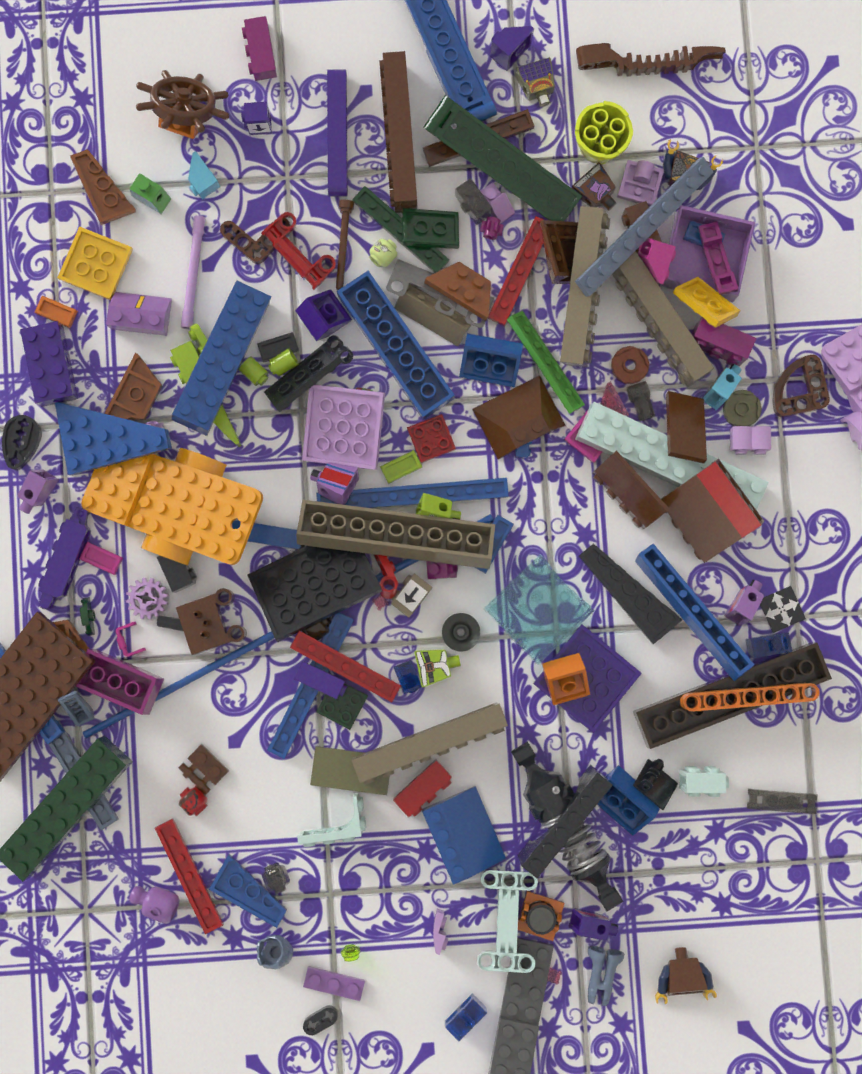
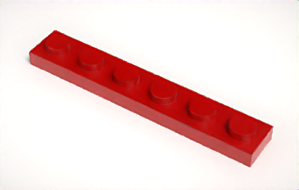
M535 216L488 316L489 320L502 326L506 325L507 319L544 244L540 221L543 219Z
M301 631L297 633L290 645L291 649L391 703L401 687L396 682Z
M172 818L156 826L157 835L204 933L207 934L223 926L224 923L174 819Z

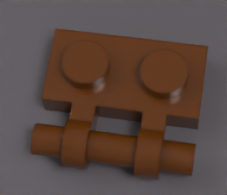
M203 744L187 758L192 763L190 767L184 762L178 767L183 772L182 775L186 779L189 778L196 785L195 787L205 795L211 790L206 785L209 780L216 785L229 772ZM197 768L205 775L202 780L194 773Z

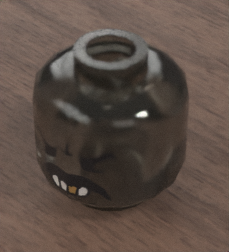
M279 863L265 867L262 879L267 891H275V894L285 891V886L290 883L286 867L279 865Z

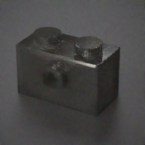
M471 178L455 188V197L460 202L461 209L465 214L468 213L476 226L482 220L492 215L493 208Z

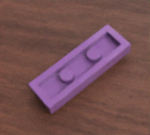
M308 966L303 987L360 1001L365 980Z

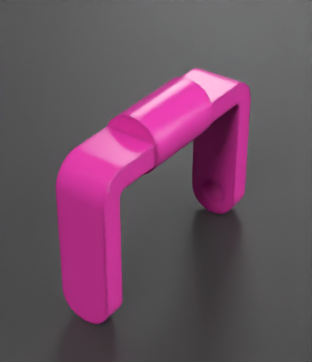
M136 621L116 629V640L119 649H122L126 657L146 651L145 648L128 653L124 636L121 634L120 630L136 625Z

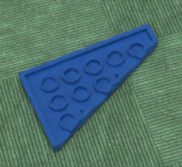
M60 402L55 403L68 475L73 476L172 449L168 429Z

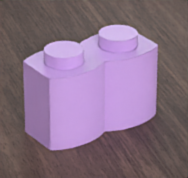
M734 426L730 428V451H734L735 455H746L747 451L754 452V455H765L767 451L771 450V427Z

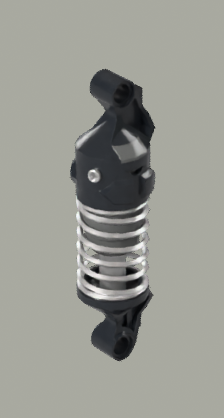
M527 741L512 750L511 753L518 765H523L526 768L528 781L523 796L529 803V810L535 820L541 823L542 827L549 829L564 812L575 793L571 786L563 781L564 779L560 772L543 770L535 764L534 758L537 756ZM583 821L562 847L565 849H561L559 852L563 853L562 860L568 861L567 868L571 869L570 874L573 880L591 883L597 887L599 894L597 897L607 912L622 903L623 900L614 886L611 887L606 880V872L611 860L610 855L605 849L598 850L592 854L591 851L600 846L601 841H595L587 846L586 843L592 840L596 833L593 832L587 835L591 825H584ZM571 850L575 854L574 856L565 858ZM575 859H578L579 863L577 865L570 866Z

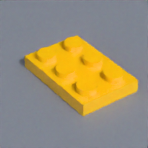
M699 277L675 287L673 294L680 301L686 303L695 313L702 316L715 328L737 317L741 311Z

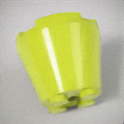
M610 101L587 106L580 113L575 125V138L581 154L588 161L596 164L598 162L605 164L621 155L628 148L633 136V127L628 112L620 105Z

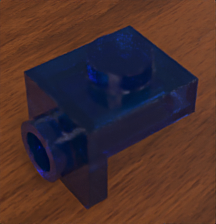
M412 660L394 666L404 694L416 692L422 687Z

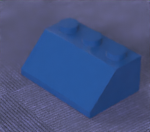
M467 333L459 377L515 387L523 344Z
M618 765L607 774L606 778L612 783V787L597 805L633 836L655 819L660 808L633 786L635 779Z

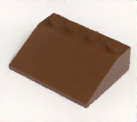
M617 450L592 473L595 482L607 489V495L612 500L616 499L620 503L619 508L625 514H630L633 518L631 521L637 528H647L669 510L668 506Z

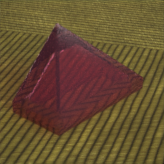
M610 381L604 388L600 404L628 417L629 413Z

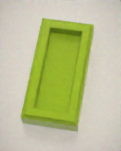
M413 450L380 466L388 484L421 469L422 465Z

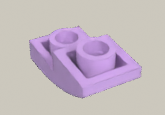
M437 908L434 918L433 938L436 954L440 955L441 950H445L448 939L445 938L446 932L440 930V928L444 929L447 917H444V910Z

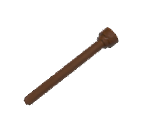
M346 199L339 200L342 219L336 279L337 290L344 286L349 214L354 210V201Z

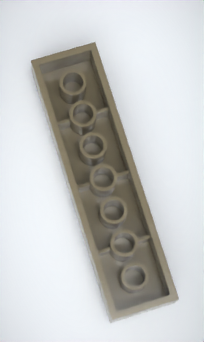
M580 206L560 362L564 365L588 368V363L592 361L590 345L594 344L595 333L592 330L593 325L597 324L595 307L599 306L600 295H598L597 289L591 296L585 297L575 281L603 254V249L607 248L608 237H606L605 232L606 229L609 230L610 218H608L604 208Z
M635 251L612 274L616 280L615 284L620 291L623 290L627 303L637 311L636 316L647 326L646 330L650 337H654L657 341V347L662 354L665 353L668 357L667 362L670 367L678 372L680 382L690 387L707 376L714 367Z
M493 703L355 756L351 761L359 782H364L366 785L376 781L375 777L379 775L387 777L394 774V770L401 767L402 770L412 767V763L418 760L420 763L431 760V755L436 753L439 756L449 753V748L454 746L459 749L467 746V741L474 739L477 742L487 738L486 734L492 732L494 735L505 731L504 727L508 726L500 703Z

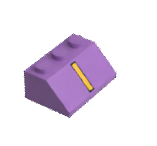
M115 292L108 306L106 325L111 330L167 336L172 298Z

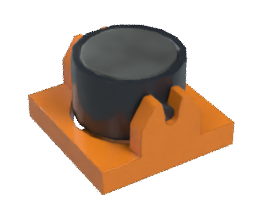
M527 891L518 918V930L553 941L555 933L559 930V924L562 921V910L565 903Z

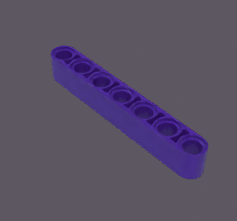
M327 69L328 197L348 196L346 69Z

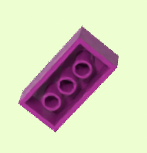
M87 649L86 653L95 662L76 687L138 714L150 715L164 678L99 650Z

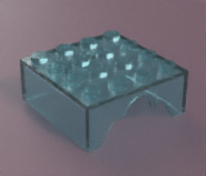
M541 554L483 608L537 665L595 611L562 581Z

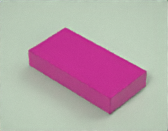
M87 542L79 559L116 575L123 557Z

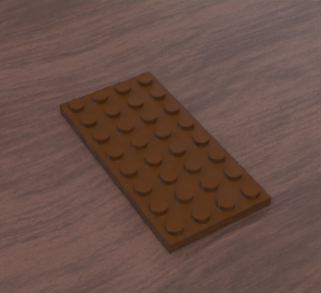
M41 612L35 613L0 658V782L61 706L58 699L71 693L95 662L94 659Z

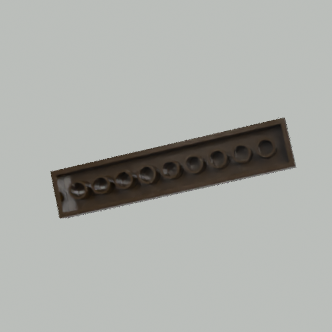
M811 642L756 663L735 682L729 675H725L634 710L633 713L646 747L652 749L761 707L752 706L693 712L683 709L680 704L681 697L686 693L797 683L818 685L832 678L818 643ZM790 688L785 691V697L792 695ZM771 690L765 693V698L769 701L773 697ZM748 692L745 696L748 703L753 700L752 692ZM730 693L726 696V702L731 704L734 701V696ZM709 695L706 698V703L708 706H711L714 703V697L712 695ZM689 697L686 701L689 708L695 704L693 697Z

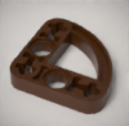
M807 355L794 361L779 376L774 387L772 399L773 410L777 416L787 417L825 408L829 404L830 397L822 363L817 355ZM810 359L812 362L816 363V365L813 366V370L810 365H807ZM802 367L808 394L782 399L784 386L788 378L796 369ZM812 371H818V373L809 375V373H811ZM813 377L820 379L819 387H814L811 384ZM822 389V391L819 392L820 398H824V402H822V404H820V402H816V399L819 398L818 392L814 394L813 391H818ZM799 399H802L806 402L805 409H799L797 407V401ZM781 403H783V406L792 404V408L785 410V413L783 410H779V407L782 405Z

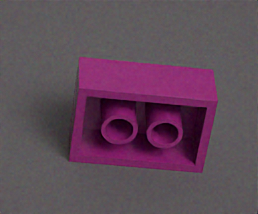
M703 317L696 323L692 332V336L702 351L709 353L708 355L711 358L725 360L726 364L730 366L732 364L741 366L748 359L757 339L725 324L715 328Z

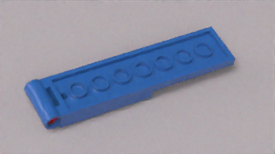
M404 0L426 47V53L445 95L481 122L496 116V107L447 0Z

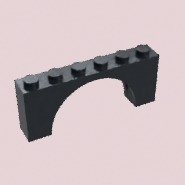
M591 764L578 779V788L557 821L541 837L534 841L529 840L518 854L521 866L536 878L540 876L612 787V783L606 776Z

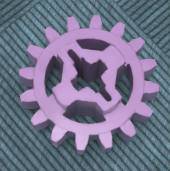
M142 578V583L136 580V586H129L132 592H126V595L130 596L126 603H131L128 609L135 610L134 616L140 613L141 619H144L146 615L148 619H152V614L158 617L159 610L165 611L162 606L163 604L168 605V602L164 601V599L169 597V594L163 593L167 588H160V581L154 583V578H150L149 582L147 578ZM146 586L142 592L137 593L140 588ZM155 589L158 591L160 598L154 593ZM140 596H149L151 597V599H154L155 601L146 602V600H144V598H140ZM135 599L138 600L140 607L136 605ZM157 604L155 609L149 611L151 606Z

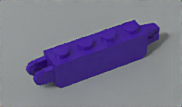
M76 507L70 520L66 519L60 526V537L53 544V555L47 560L45 576L41 577L38 584L40 587L39 591L42 592L39 606L42 609L49 610L53 608L57 598L66 597L80 562L79 558L91 534L90 528L86 526L89 512L85 509Z

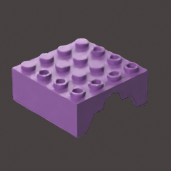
M681 205L675 213L669 244L676 246V255L674 260L670 262L667 280H664V283L659 284V286L675 289V287L699 277L717 291L708 268L703 247L683 240L690 220L702 225L718 222L720 231L726 234L722 243L731 272L734 273L738 285V290L721 295L733 303L740 293L755 222Z

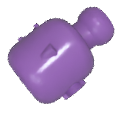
M135 886L129 897V901L132 904L142 905L141 912L144 916L164 924L171 922L180 902L178 895L157 886L152 887L149 892L145 891L141 886Z

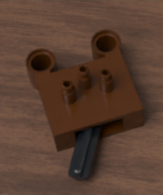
M225 588L217 590L213 595L176 607L179 619L162 615L158 616L157 619L158 627L184 631L191 655H196L230 642H242L247 636L246 629L241 625H233L228 631L226 629L219 605L229 606L234 602L235 597L231 590ZM223 592L229 594V600L225 603L220 600V595ZM239 628L242 632L239 639H235L232 635L233 630Z

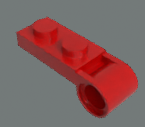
M373 554L384 576L380 582L382 588L380 595L385 599H391L395 597L398 587V581L394 575L396 571L392 561L388 560L387 556ZM391 585L393 589L387 590L384 586Z

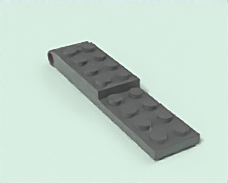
M517 937V953L531 955L535 960V968L528 973L508 972L488 1074H530L554 945ZM524 957L520 962L521 967L528 968L531 965L530 958Z

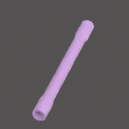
M198 215L194 216L185 303L182 311L181 328L190 329L189 327L193 325V308L202 236L205 226V217Z

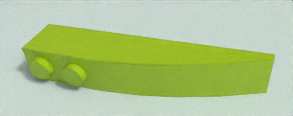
M192 341L170 350L173 355L170 359L174 367L178 366L181 372L178 376L182 384H187L200 357ZM222 405L214 424L235 445L240 447L242 446Z

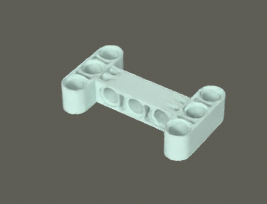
M485 871L480 878L481 884L485 888L498 889L496 951L481 952L477 957V964L482 970L531 972L535 968L534 958L527 953H517L519 890L530 891L535 889L538 879L529 872ZM489 873L495 877L492 885H487L484 882L485 875ZM506 875L513 876V885H505L504 877ZM526 876L533 878L534 882L531 887H526L523 883ZM484 955L491 957L492 961L489 966L481 964V958ZM504 956H508L511 959V964L508 967L501 966V959ZM524 957H528L531 960V965L528 968L521 967L520 962Z

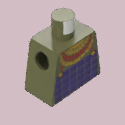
M551 58L516 67L515 77L526 98L529 101L537 99L540 107L549 105L548 95L552 94L555 88Z

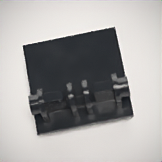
M647 759L633 786L661 810H664L678 783L662 770L664 768L663 760L657 759L652 762L650 759Z

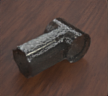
M643 381L628 386L627 394L630 402L634 405L639 422L655 417L649 398L650 390L647 382Z

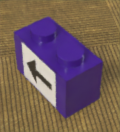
M267 101L244 103V110H241L242 122H244V128L248 129L249 134H272L271 114Z

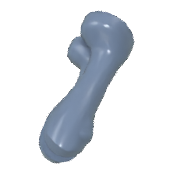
M588 946L587 952L592 960V972L588 986V1003H595L597 989L603 990L601 1006H607L612 994L616 968L623 961L625 954L616 949L607 950L604 980L600 981L606 951L598 946Z

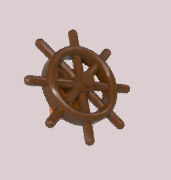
M163 70L161 75L164 79L159 80L153 86L142 82L136 84L137 89L150 93V102L136 104V109L138 111L152 109L159 117L158 127L194 139L198 132L202 133L205 131L202 123L207 122L212 116L225 120L229 119L228 112L215 108L216 100L228 98V92H212L207 85L202 83L204 79L202 74H197L194 79L181 76L171 77L167 70Z

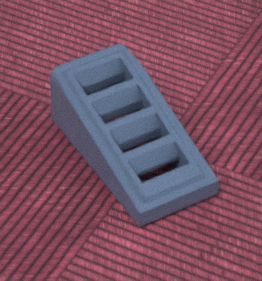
M77 691L58 699V702L76 726L95 719L93 709Z

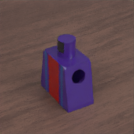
M577 908L572 909L568 927L578 936L606 941L608 935H617L618 924L611 923L604 915Z

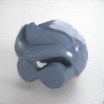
M280 935L267 936L258 941V964L264 968L275 970L287 965L293 956V948L290 942Z

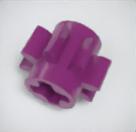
M487 217L486 221L482 220L480 232H484L483 237L496 240L497 236H502L504 225L500 224L501 220L496 217Z

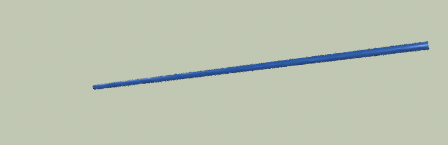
M489 514L476 522L490 523L494 519ZM405 559L394 565L396 569L394 574L419 560ZM382 572L376 575L378 582L384 577ZM272 631L160 690L155 702L274 639ZM126 708L83 731V735L87 739L135 712Z

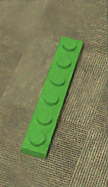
M520 311L511 315L507 321L569 414L585 405L525 313Z

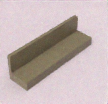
M409 283L405 294L399 296L394 308L454 345L459 346L464 335L471 327V324L465 321L466 317L457 311H454V314L451 316L438 312L435 309L437 299ZM442 302L440 303V308L442 310H451L449 306L445 305Z

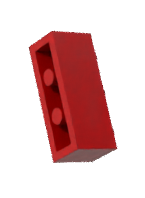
M435 759L393 798V801L408 818L411 815L415 817L423 810L421 806L426 801L430 803L437 797L435 793L440 788L445 790L452 783L450 781L452 776Z

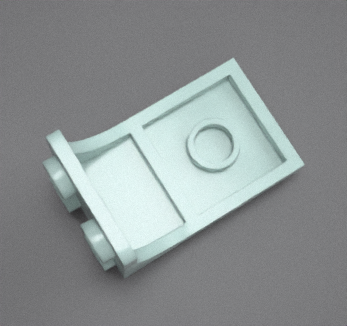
M354 793V817L349 823L338 827L301 831L297 836L298 845L303 844L304 847L315 846L317 842L323 841V844H333L338 839H343V842L354 841L355 837H361L366 828L365 816L361 817V811L364 809L363 797H359V793Z

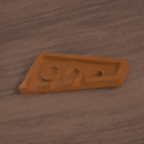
M88 149L70 155L100 225L136 212L133 205L129 203L125 195L117 188L114 181L105 173L102 166Z

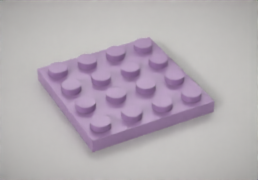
M315 384L309 388L302 461L326 464L336 463L377 470L385 393Z

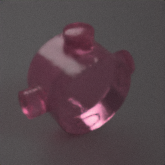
M381 595L372 600V603H375L378 607L377 610L380 611L385 605H389V602Z
M550 968L547 982L559 984L562 972Z

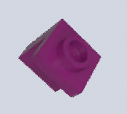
M426 561L428 579L457 578V565Z

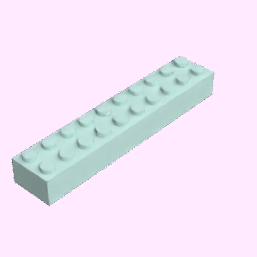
M596 402L590 405L575 440L610 456L617 450L628 464L677 487L717 460V458L707 454V461L704 464L668 456L666 434ZM720 460L757 510L769 482Z

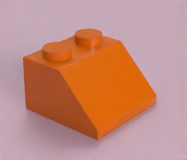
M580 653L542 663L553 706L590 695L586 668Z

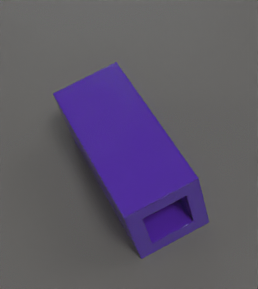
M302 661L294 680L335 699H338L339 696L343 697L347 688L344 685L345 680L305 661Z

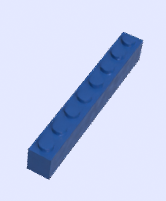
M654 543L638 554L635 560L637 565L735 682L749 671L755 664Z

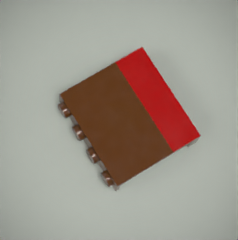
M719 458L661 498L669 508L666 513L672 518V524L675 528L681 530L685 542L691 544L696 557L699 560L702 559L704 563L764 523L763 518Z

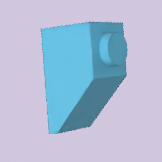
M196 151L193 152L188 177L191 183L189 188L195 196L199 195L203 200L217 190L220 185Z

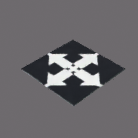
M791 586L764 597L760 603L773 633L806 619Z

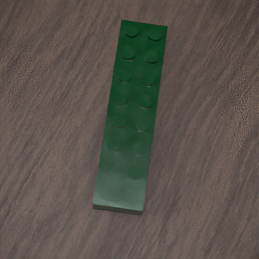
M105 735L97 738L0 848V861L22 882L30 878L133 761Z

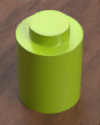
M288 348L270 359L268 367L274 375L281 376L299 365V362L292 350Z
M252 356L247 358L239 367V371L255 386H262L269 378L267 376L268 371Z

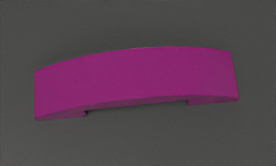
M718 222L699 226L705 258L719 295L738 290L734 273L731 272L722 243Z

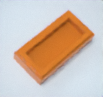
M41 296L34 313L51 321H58L61 325L71 328L78 311L50 298Z

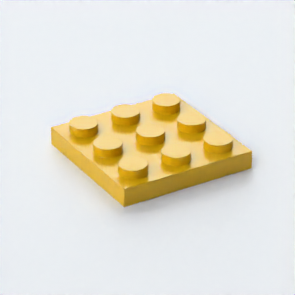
M79 226L57 278L111 300L133 248Z

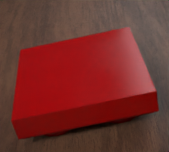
M442 414L407 427L420 463L456 450Z

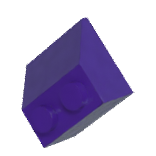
M532 26L504 27L501 32L497 31L491 39L490 57L508 71L531 46L534 28Z
M331 289L307 297L295 310L316 341L329 337L352 321V318Z

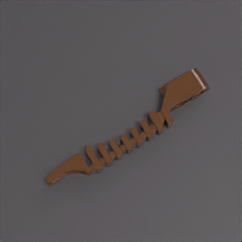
M609 43L584 45L576 49L579 70L614 67L617 71V76H622L624 72L627 77L632 74L640 76L641 73L650 75L651 72H654V75L660 72L668 74L669 71H673V74L678 73V71L686 73L688 70H693L701 61L723 59V54L726 53L725 47L697 46L692 47V53H689L688 56L687 46H682L681 53L678 50L673 51L671 61L669 53H665L662 61L660 55H655L654 62L651 61V55H647L645 62L642 63L641 54L636 55V60L633 62L631 53H627L626 57H622L611 49V44Z

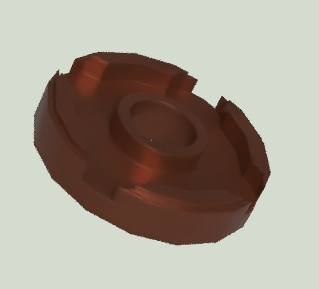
M634 346L621 348L615 353L611 362L613 375L624 384L640 382L646 376L649 369L648 356L643 350ZM628 360L633 361L635 369H627L625 362Z

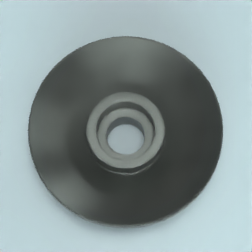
M457 613L450 616L444 622L442 637L445 644L452 650L468 651L479 641L480 627L476 619L471 615ZM458 629L465 631L463 636L457 634Z

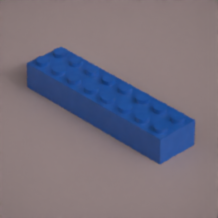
M369 270L337 291L338 298L422 420L454 400V393Z
M236 280L172 413V421L205 436L208 435L265 315L272 296Z

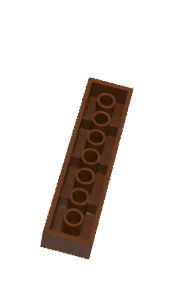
M405 51L383 53V60H379L386 152H388L389 189H393L390 190L391 207H395L396 213H402L403 208L417 209Z

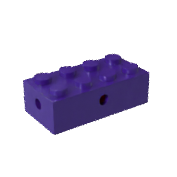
M55 321L20 329L35 404L44 407L57 402L63 403L78 399L63 325Z

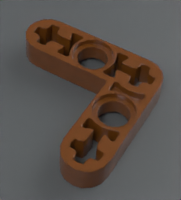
M285 218L282 223H286L285 226L288 227L290 222ZM225 221L220 226L222 236L255 264L264 262L275 250L272 245L265 244L266 236L261 235L255 241L232 221ZM226 227H232L233 232L236 234L235 238L229 232L226 234ZM239 239H248L247 246L240 247L238 245ZM262 244L264 248L260 252L261 257L254 258L253 252L256 251L258 253L262 249L260 246Z

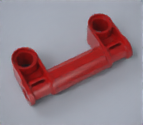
M284 212L274 222L269 224L261 234L273 243L272 246L315 290L334 271L335 259L331 255H323L312 264L287 238L296 227V217L290 212ZM285 218L293 220V224L288 227L284 226L282 222ZM324 260H330L332 262V267L330 269H324L322 267V262Z

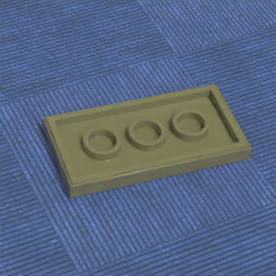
M315 746L310 783L312 786L387 795L390 776L383 777V775L375 777L376 781L365 785L364 782H359L351 760L353 757L366 752Z

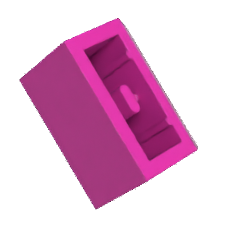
M648 238L640 246L638 255L655 281L663 284L664 280L666 281L669 276L668 268L670 262L675 258L676 246Z

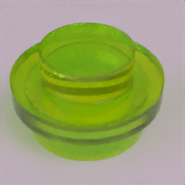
M354 944L346 945L341 950V956L344 958V961L351 962L359 958L360 948Z

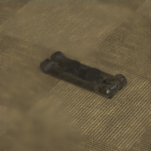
M748 788V809L817 814L815 800H817L818 794ZM757 796H763L762 803H757ZM803 800H807V807H803Z

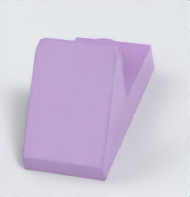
M493 182L478 192V197L491 214L501 220L500 224L515 214L506 193H501Z

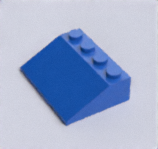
M476 786L423 808V815L453 885L506 859Z

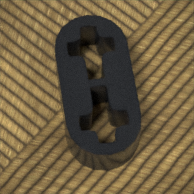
M327 1005L309 1015L303 1023L304 1032L313 1036L333 1025L338 1018L337 1009L332 1005ZM326 1011H328L329 1013H334L332 1016V1020H330L329 1017L322 1020V1018L326 1016ZM309 1021L312 1023L319 1021L314 1030L312 1027L308 1028Z

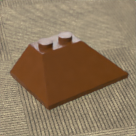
M542 220L540 224L549 277L552 284H570L578 222Z
M540 375L472 409L498 460L515 452L517 448L566 426Z

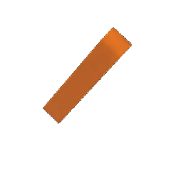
M797 683L693 692L684 694L680 699V704L683 709L694 712L809 702L816 700L819 697L820 691L815 684ZM807 687H810L812 690V694L809 697H806L804 693ZM788 688L792 690V697L790 699L785 697V691ZM771 690L773 697L768 701L765 698V693ZM748 692H752L753 700L748 703L745 696ZM731 693L734 696V701L728 704L726 696ZM709 695L714 697V703L711 706H708L706 703V698ZM689 697H693L695 704L689 708L686 701Z

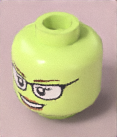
M379 239L370 248L369 258L377 267H387L397 257V246L390 239L388 241Z

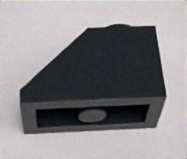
M163 556L157 557L172 592L176 593L196 584L195 578H197V575L193 568Z

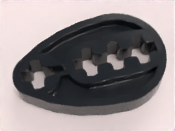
M14 416L7 421L3 429V456L7 466L13 470L22 469L31 460L41 441V427L36 420L29 416ZM26 420V422L29 423V426H25L24 431L27 432L26 436H22V441H24V445H20L19 447V445L16 444V441H20L21 436L18 435L19 431H23V426H21V422H25ZM17 456V459L20 460L19 464L16 463L14 466V463H12L11 460L15 459Z

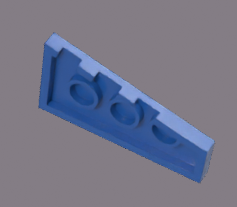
M228 854L209 890L277 928L287 909L242 865Z

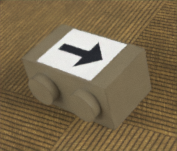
M415 573L413 576L408 575L402 582L405 586L401 591L397 590L395 597L391 598L393 600L391 604L408 618L411 617L433 588Z

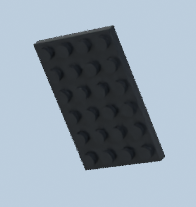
M305 546L247 574L277 642L382 592V588L365 553Z

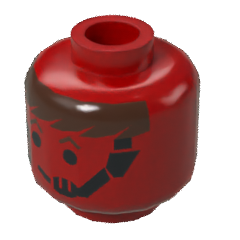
M187 787L180 794L179 806L189 816L199 815L208 806L206 804L208 798L197 787H193L191 790Z

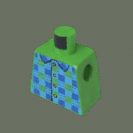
M140 173L129 189L132 197L160 214L163 213L171 200V197L163 187Z

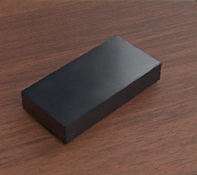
M293 332L257 343L263 363L288 348L293 353L299 351Z

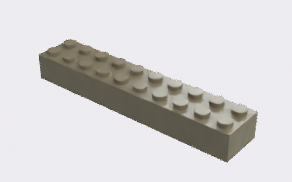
M302 500L296 536L298 545L490 569L495 524Z

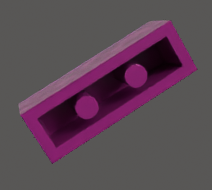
M266 16L245 19V27H242L243 38L248 41V45H245L247 57L251 59V63H248L250 75H254L255 81L276 78L277 72Z

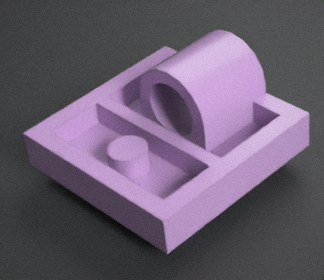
M627 160L617 198L635 203L647 201L648 206H651L656 201L664 169L656 168L653 163L645 160L638 162Z

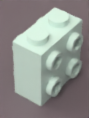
M685 766V769H679V789L684 791L685 794H689V796L700 797L701 793H704L710 797H720V793H726V788H729V777L726 776V773L720 771V768L715 766H704V770H700L697 766Z

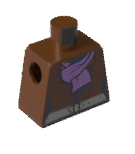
M600 162L572 185V189L582 195L580 200L590 207H598L602 204L609 211L617 204L611 197L616 187Z

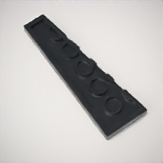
M594 543L578 556L652 644H655L682 621L675 612L644 588Z

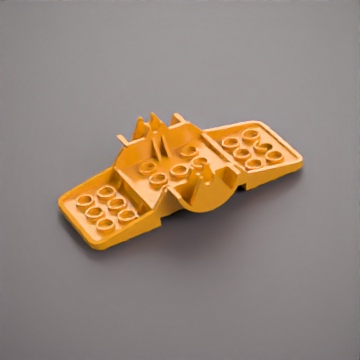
M180 448L175 461L150 454L95 469L81 504L82 508L90 513L146 533L141 548L188 566L194 551L226 564L235 565L242 557L262 505L263 494L255 488L223 478L226 464L194 451ZM238 519L241 525L238 529H233L232 523Z

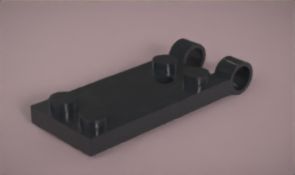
M332 335L323 345L266 389L264 393L275 408L281 412L324 376L333 372L340 363H350L353 359V352L347 346H343V342L338 336ZM334 341H338V345L331 348V344ZM348 351L347 357L341 358L342 353Z

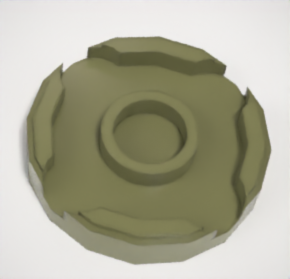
M735 391L723 404L724 417L732 426H751L761 415V402L751 391Z

